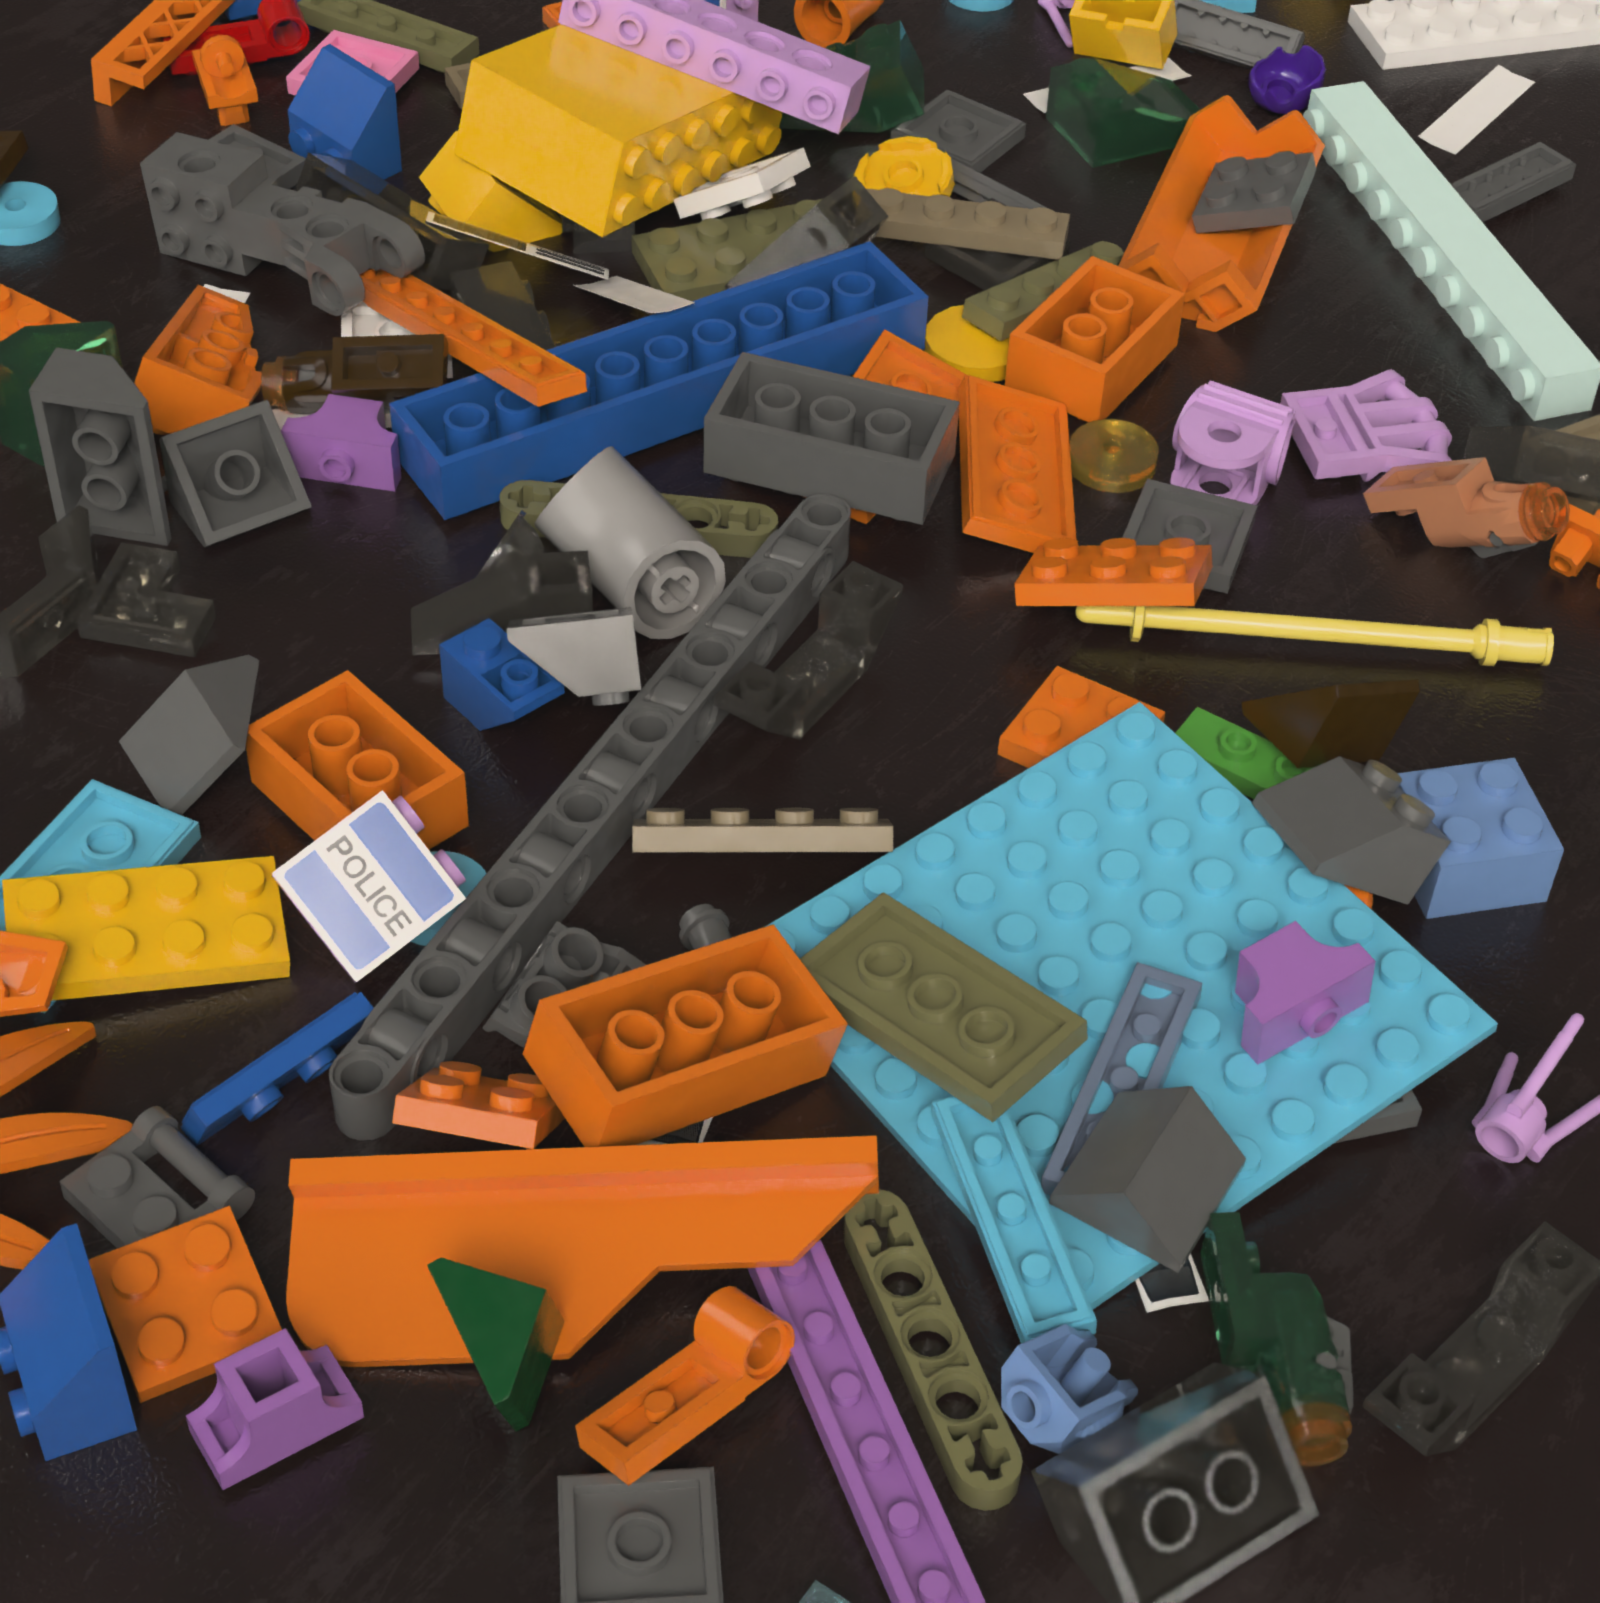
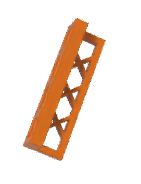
M154 0L91 59L94 101L112 107L131 87L135 86L145 89L236 0ZM161 37H171L169 41L162 42Z

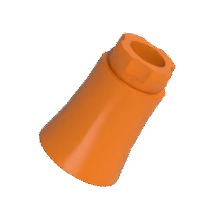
M796 0L794 19L798 31L806 41L833 51L843 46L854 30L872 16L885 0Z

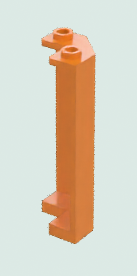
M1229 95L1219 98L1192 114L1184 127L1118 266L1185 293L1182 318L1197 321L1196 328L1217 332L1257 311L1293 224L1196 233L1192 214L1216 163L1231 157L1255 159L1270 157L1282 151H1291L1295 154L1313 152L1317 167L1325 147L1324 143L1298 110L1290 111L1258 131Z

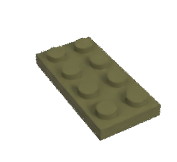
M824 199L802 200L793 205L767 210L755 209L746 214L720 219L708 218L699 223L674 228H657L648 233L632 235V254L650 286L689 301H694L854 247V244Z
M884 892L800 958L850 1027L991 1122L999 1118L1088 1039L1087 1020Z

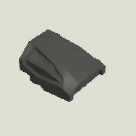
M557 921L482 1029L487 1032L497 1031L525 1048L540 999L627 972L646 964L621 947L599 942L593 934L584 929L568 928Z

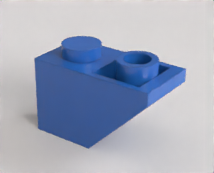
M490 618L439 644L444 698L479 731L515 721L565 693L564 685L508 641L507 633Z

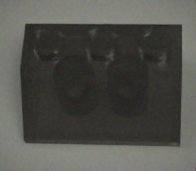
M1215 1362L1031 1471L1059 1542L1107 1603H1181L1319 1516L1318 1509L1266 1375Z

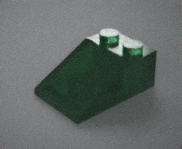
M1093 57L1089 59L1079 58L1071 63L1051 67L1046 119L1092 168L1175 148L1189 117L1201 110L1172 80Z

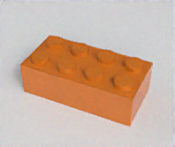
M772 924L540 999L525 1044L523 1056L584 1147L637 1145L826 1076L848 1023L775 925Z

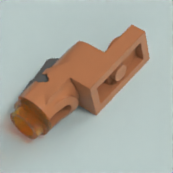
M1486 457L1393 467L1363 493L1370 513L1395 511L1396 515L1405 516L1417 512L1425 534L1432 545L1448 548L1470 547L1481 558L1524 549L1536 545L1539 541L1549 540L1555 534L1564 531L1570 515L1569 502L1563 490L1558 487H1552L1545 482L1520 484L1494 481Z

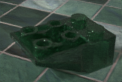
M900 20L889 25L877 24L872 26L861 37L846 44L834 43L825 47L828 50L871 66L858 113L842 131L881 133L924 114V67ZM784 112L779 125L780 129L829 131Z

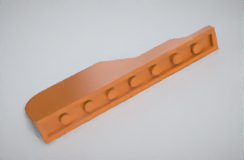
M877 1136L290 1159L288 1186L294 1197L286 1292L288 1316L295 1333L308 1350H314L327 1345L340 1366L382 1367L474 1363L427 1264L439 1258H445L546 1289L565 1321L552 1360L570 1359L660 1271L794 1266L865 1194H879Z

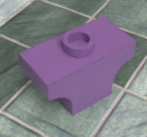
M328 394L323 406L317 412L304 417H288L281 429L300 478L396 491L401 480L398 435L386 430L382 401Z
M1296 921L1239 952L1235 993L1246 1004L1241 1047L1258 1065L1308 1036L1317 1038L1326 1034L1338 1023L1340 1018L1369 1002L1376 961L1359 943L1346 947L1324 945L1314 940Z
M286 1328L214 1363L217 1384L213 1393L200 1407L186 1415L189 1431L222 1490L364 1418L362 1401L329 1347L325 1345L314 1350L300 1351Z

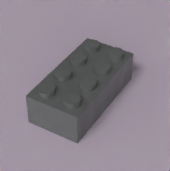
M742 352L704 417L703 473L804 497L815 494H832L844 499L850 508L923 525L955 456L960 402Z

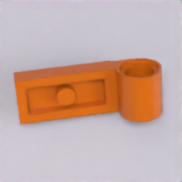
M727 1286L715 1291L706 1299L698 1311L694 1322L695 1341L576 1424L575 1428L579 1447L628 1486L744 1402L746 1396L774 1377L784 1367L791 1355L790 1349L794 1347L795 1333L792 1325L737 1287Z

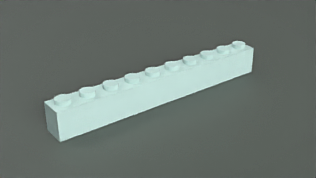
M1364 81L1311 89L1308 110L1304 112L1303 117L1324 143L1325 147L1322 155L1327 164L1332 166L1346 184L1348 190L1355 195L1366 209L1370 218L1378 224L1390 239L1393 247L1401 253L1413 268L1416 276L1424 282L1436 297L1439 305L1447 311L1459 326L1463 335L1470 340L1482 355L1488 367L1494 370L1509 389L1512 397L1520 403L1533 421L1590 411L1600 382V362Z

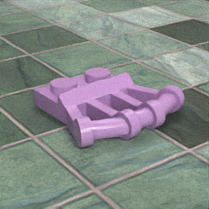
M1386 370L1351 386L1282 393L1280 404L1294 408L1293 410L1296 411L1292 437L1315 479L1339 478L1360 474L1362 480L1367 482L1380 472H1388L1391 468L1397 466L1452 461L1448 456V446L1452 441V435L1445 423L1436 421L1438 411L1429 398L1419 397L1407 388L1404 377L1395 370Z

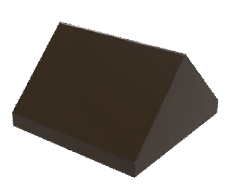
M1418 679L1339 684L1241 703L1243 715L1297 768L1317 767L1339 756L1357 763L1368 762L1370 759L1379 761L1418 696L1420 689Z

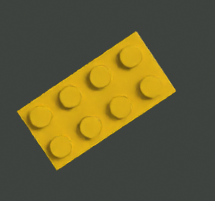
M274 856L2 880L6 932L64 941L68 946L51 1001L290 977V957L279 886L272 877V873L276 870Z

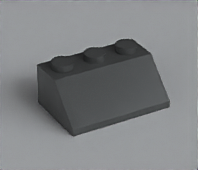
M56 347L30 387L29 394L58 528L168 546L172 537L147 399L113 356Z

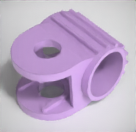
M1210 380L1208 384L1205 383L1193 392L1177 419L1172 438V446L1177 451L1170 484L1208 493L1199 485L1208 481L1223 483L1230 489L1227 493L1218 494L1217 496L1257 505L1268 484L1277 485L1293 434L1296 411L1293 410L1294 408Z

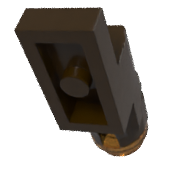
M444 334L333 337L332 350L304 351L295 356H278L275 362H264L261 375L264 401H269L270 406H278L280 411H289L290 413H315L323 406L328 394L382 401L384 409L390 408L389 403L400 400L401 396H412L447 384L448 341Z

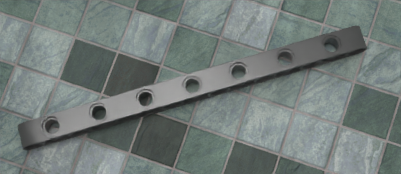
M815 494L807 497L798 505L783 525L767 538L373 1008L361 1029L336 1057L329 1069L335 1121L343 1134L352 1139L366 1141L385 1136L394 1128L396 1124H393L392 1120L396 1095L431 1069L439 1068L441 1062L451 1061L517 979L557 921L562 923L632 835L633 819H645L646 809H651L657 804L820 600L831 580L846 563L849 554L851 511L850 506L844 499L832 494Z

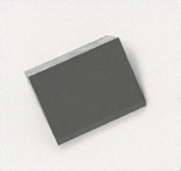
M268 400L168 434L159 439L170 503L204 548L312 507Z
M248 654L185 669L119 740L122 748L160 807L182 815L245 751L259 666L258 659Z
M1192 1086L1118 1092L1050 1195L1049 1204L1179 1273L1244 1167L1246 1158Z

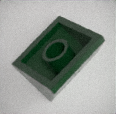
M439 1258L427 1264L494 1406L515 1432L528 1426L565 1322L546 1289L445 1258Z

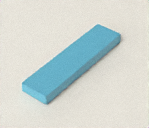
M953 1095L931 1101L932 1117L1021 1344L1064 1324L1078 1331L1090 1330L1092 1334H1096L1097 1319L1010 1109L1005 1111L994 1122H991Z

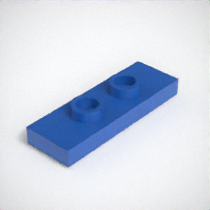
M354 992L193 1102L182 1121V1131L191 1143L197 1147L243 1114L249 1122L258 1119L283 1099L284 1095L279 1090L299 1075L305 1083H309L328 1070L338 1056L335 1050L356 1035L373 1010V1006L362 992L358 994Z

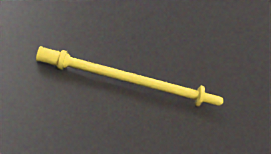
M1077 606L1075 610L1077 618L1084 623L1129 626L1130 641L1139 642L1144 628L1467 652L1475 659H1478L1479 664L1482 666H1495L1497 661L1540 664V666H1548L1552 658L1554 646L1552 628L1500 626L1498 619H1484L1482 624L1476 625L1473 629L1176 606Z

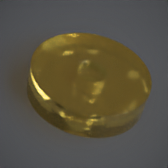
M1117 419L1096 420L1079 427L1071 437L1070 457L1072 474L1078 481L1090 488L1110 493L1130 492L1142 488L1146 480H1152L1155 475L1159 454L1158 444L1147 430L1134 423Z

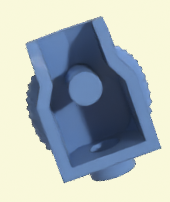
M1064 1324L1018 1345L1001 1367V1408L1030 1444L1064 1455L1083 1445L1093 1437H1097L1116 1427V1424L1120 1422L1123 1416L1124 1407L1130 1404L1137 1396L1138 1388L1131 1379L1117 1380L1108 1372L1111 1367L1110 1360L1103 1351L1095 1348L1097 1339L1090 1330L1078 1331Z

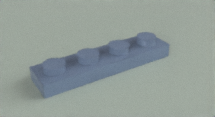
M1137 962L1043 1173L1041 1186L1044 1194H1052L1066 1173L1064 1169L1072 1164L1106 1112L1088 1114L1102 1081L1110 1086L1114 1098L1118 1092L1163 1088L1182 1043L1185 1027L1193 1009H1196L1201 998L1202 982ZM1145 983L1172 991L1169 996L1161 999H1150L1141 994ZM1141 1043H1151L1160 1047L1147 1079L1138 1077L1137 1072L1133 1068L1126 1066L1128 1051L1133 1046Z

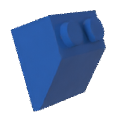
M328 44L322 47L288 108L289 144L292 152L306 158L309 164L326 174L330 179L337 181L357 194L402 171L395 84L333 45Z
M76 1223L63 1227L0 1293V1306L6 1326L0 1328V1364L4 1375L18 1370L23 1385L22 1388L8 1392L20 1436L23 1437L36 1432L45 1461L137 1431L115 1345L78 1225Z

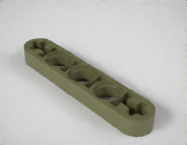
M519 480L505 486L500 493V515L504 528L514 534L545 537L535 527V522L540 513L565 484ZM660 493L687 521H703L709 524L707 527L695 529L713 546L718 555L751 558L767 538L778 529V515L772 508L764 504Z
M879 1189V1194H865L844 1215L843 1238L845 1247L952 1490L960 1501L971 1508L983 1511L999 1509L1009 1504L1017 1494L1023 1464L1020 1448L908 1207L900 1197L890 1191ZM875 1219L880 1227H888V1249L880 1252L881 1240L876 1229L872 1225H864V1221ZM894 1272H906L917 1277L923 1287L913 1295L899 1296L886 1290L882 1281L886 1276ZM932 1331L945 1337L950 1347L939 1356L928 1357L914 1351L909 1344V1340L919 1332ZM959 1392L971 1397L978 1405V1410L967 1419H953L944 1415L937 1407L936 1402L947 1393ZM981 1438L979 1448L981 1455L990 1469L1000 1468L998 1479L989 1480L983 1471L973 1472L975 1448L972 1442Z

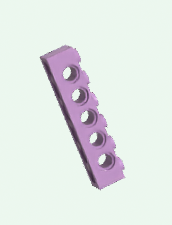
M562 0L558 23L837 134L858 113L871 67L704 0Z

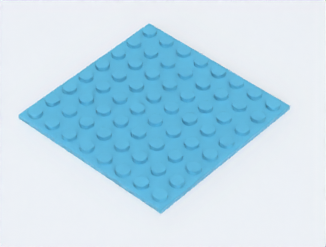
M1138 702L895 848L893 852L885 854L769 924L775 925L800 959L884 892L1087 1020L1088 1039L1009 1108L1040 1184L1042 1183L1043 1173L1137 962L1202 982L1201 998L1196 1009H1193L1185 1027L1182 1043L1163 1088L1192 1086L1246 1158L1244 1167L1203 1233L1496 1032L1498 1025L1491 1016L1344 884L1313 875L1253 806L1252 802L1141 702ZM1294 921L1314 940L1324 945L1346 947L1359 943L1376 961L1369 1002L1340 1018L1338 1023L1326 1034L1317 1038L1308 1036L1257 1065L1241 1047L1246 1004L1235 993L1239 952ZM1146 983L1141 992L1143 996L1150 999L1165 998L1172 993V991ZM847 1025L830 1066L975 1226L932 1117L931 1101L952 1095ZM1141 1043L1133 1046L1126 1055V1066L1133 1068L1137 1072L1138 1077L1147 1079L1160 1047L1151 1043ZM1102 1081L1088 1114L1102 1113L1112 1103L1114 1094L1106 1082ZM1070 1165L1064 1169V1172L1068 1170ZM1045 1194L1049 1203L1050 1195ZM1049 1204L1092 1310L1160 1264Z

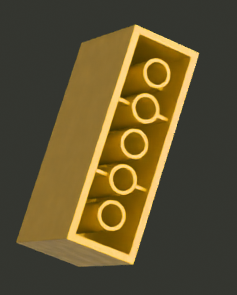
M560 24L471 60L454 154L593 233L604 237L654 211H658L660 208L674 202L673 199L691 193L694 188L708 181L716 182L722 174L746 166L766 155H770L776 149L781 139L782 131L779 125L783 112Z

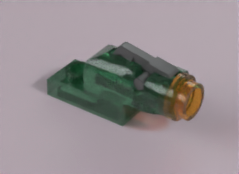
M1239 1212L1210 1213L1200 1256L1225 1380L1256 1379L1271 1415L1276 1442L1281 1448L1286 1450L1287 1457L1291 1462L1302 1466H1319L1341 1458L1348 1450L1347 1438L1352 1432L1350 1414L1353 1408V1376L1351 1373L1349 1328L1327 1317L1322 1297L1309 1275L1291 1272L1260 1273L1257 1245L1255 1241H1245Z

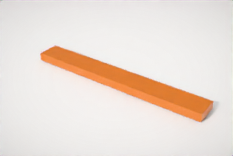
M372 268L360 274L365 288L363 302L368 307L415 335L444 334L448 341L449 355L535 406L540 407L587 392L585 372L417 277L409 274L399 278L382 269L375 271Z

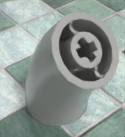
M613 446L605 448L584 465L552 498L535 522V527L590 581L615 609L631 607L635 631L651 639H672L688 633L723 592L726 582L724 562L717 551Z

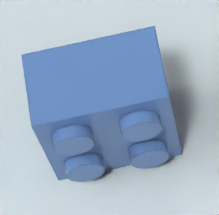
M1515 757L1397 773L1402 778L1399 787L1406 794L1417 798L1433 810L1435 817L1432 822L1451 841L1414 895L1426 919L1547 902L1564 848Z

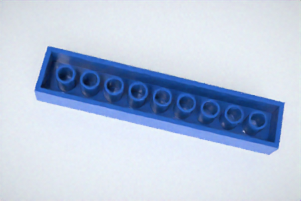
M869 241L692 301L695 302L694 304L669 312L655 313L546 350L586 373L587 392L537 407L485 375L477 373L391 402L389 404L392 432L398 435L400 464L444 520L466 514L472 510L500 501L502 489L510 483L519 480L554 482L576 474L593 457L607 447L613 446L624 457L704 428V417L742 352L852 376L884 329L923 350L925 349L929 296Z

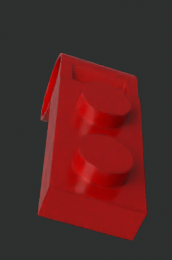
M262 0L257 11L258 19L209 26L169 65L171 74L198 75L193 62L192 50L201 49L208 39L217 35H228L235 38L241 44L248 66L255 62L267 61L268 58L293 55L300 52L308 44L310 31L297 0ZM283 21H291L289 24L285 26L276 27L279 23ZM170 36L161 37L162 42L169 41L171 39Z

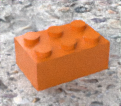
M1091 256L1010 333L1005 386L1065 403L1068 414L1073 415L1079 420L1099 426L1177 346L1185 293Z
M349 670L249 724L246 751L251 782L314 841L382 790L391 802L401 795L415 811L425 826L417 835L428 850L469 826L465 772Z

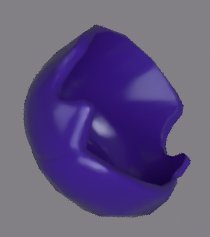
M1308 45L1302 46L1295 54L1286 53L1282 47H1277L1266 59L1257 61L1249 73L1248 84L1254 102L1262 109L1285 115L1292 110L1306 111L1309 105L1311 89L1323 87L1326 72L1323 56Z

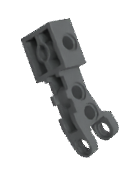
M176 132L140 163L160 253L247 276L263 260L286 266L308 280L312 305L331 315L340 316L364 300L365 288L360 274L372 268L375 271L382 269L393 276L403 278L421 268L425 262L423 245L418 235L404 221L367 202L347 198L343 203L322 198L321 191L303 186L299 191L279 187L277 179L268 177L265 158L262 153Z

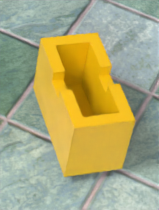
M1075 0L1069 13L1074 54L1163 69L1178 34L1175 0Z

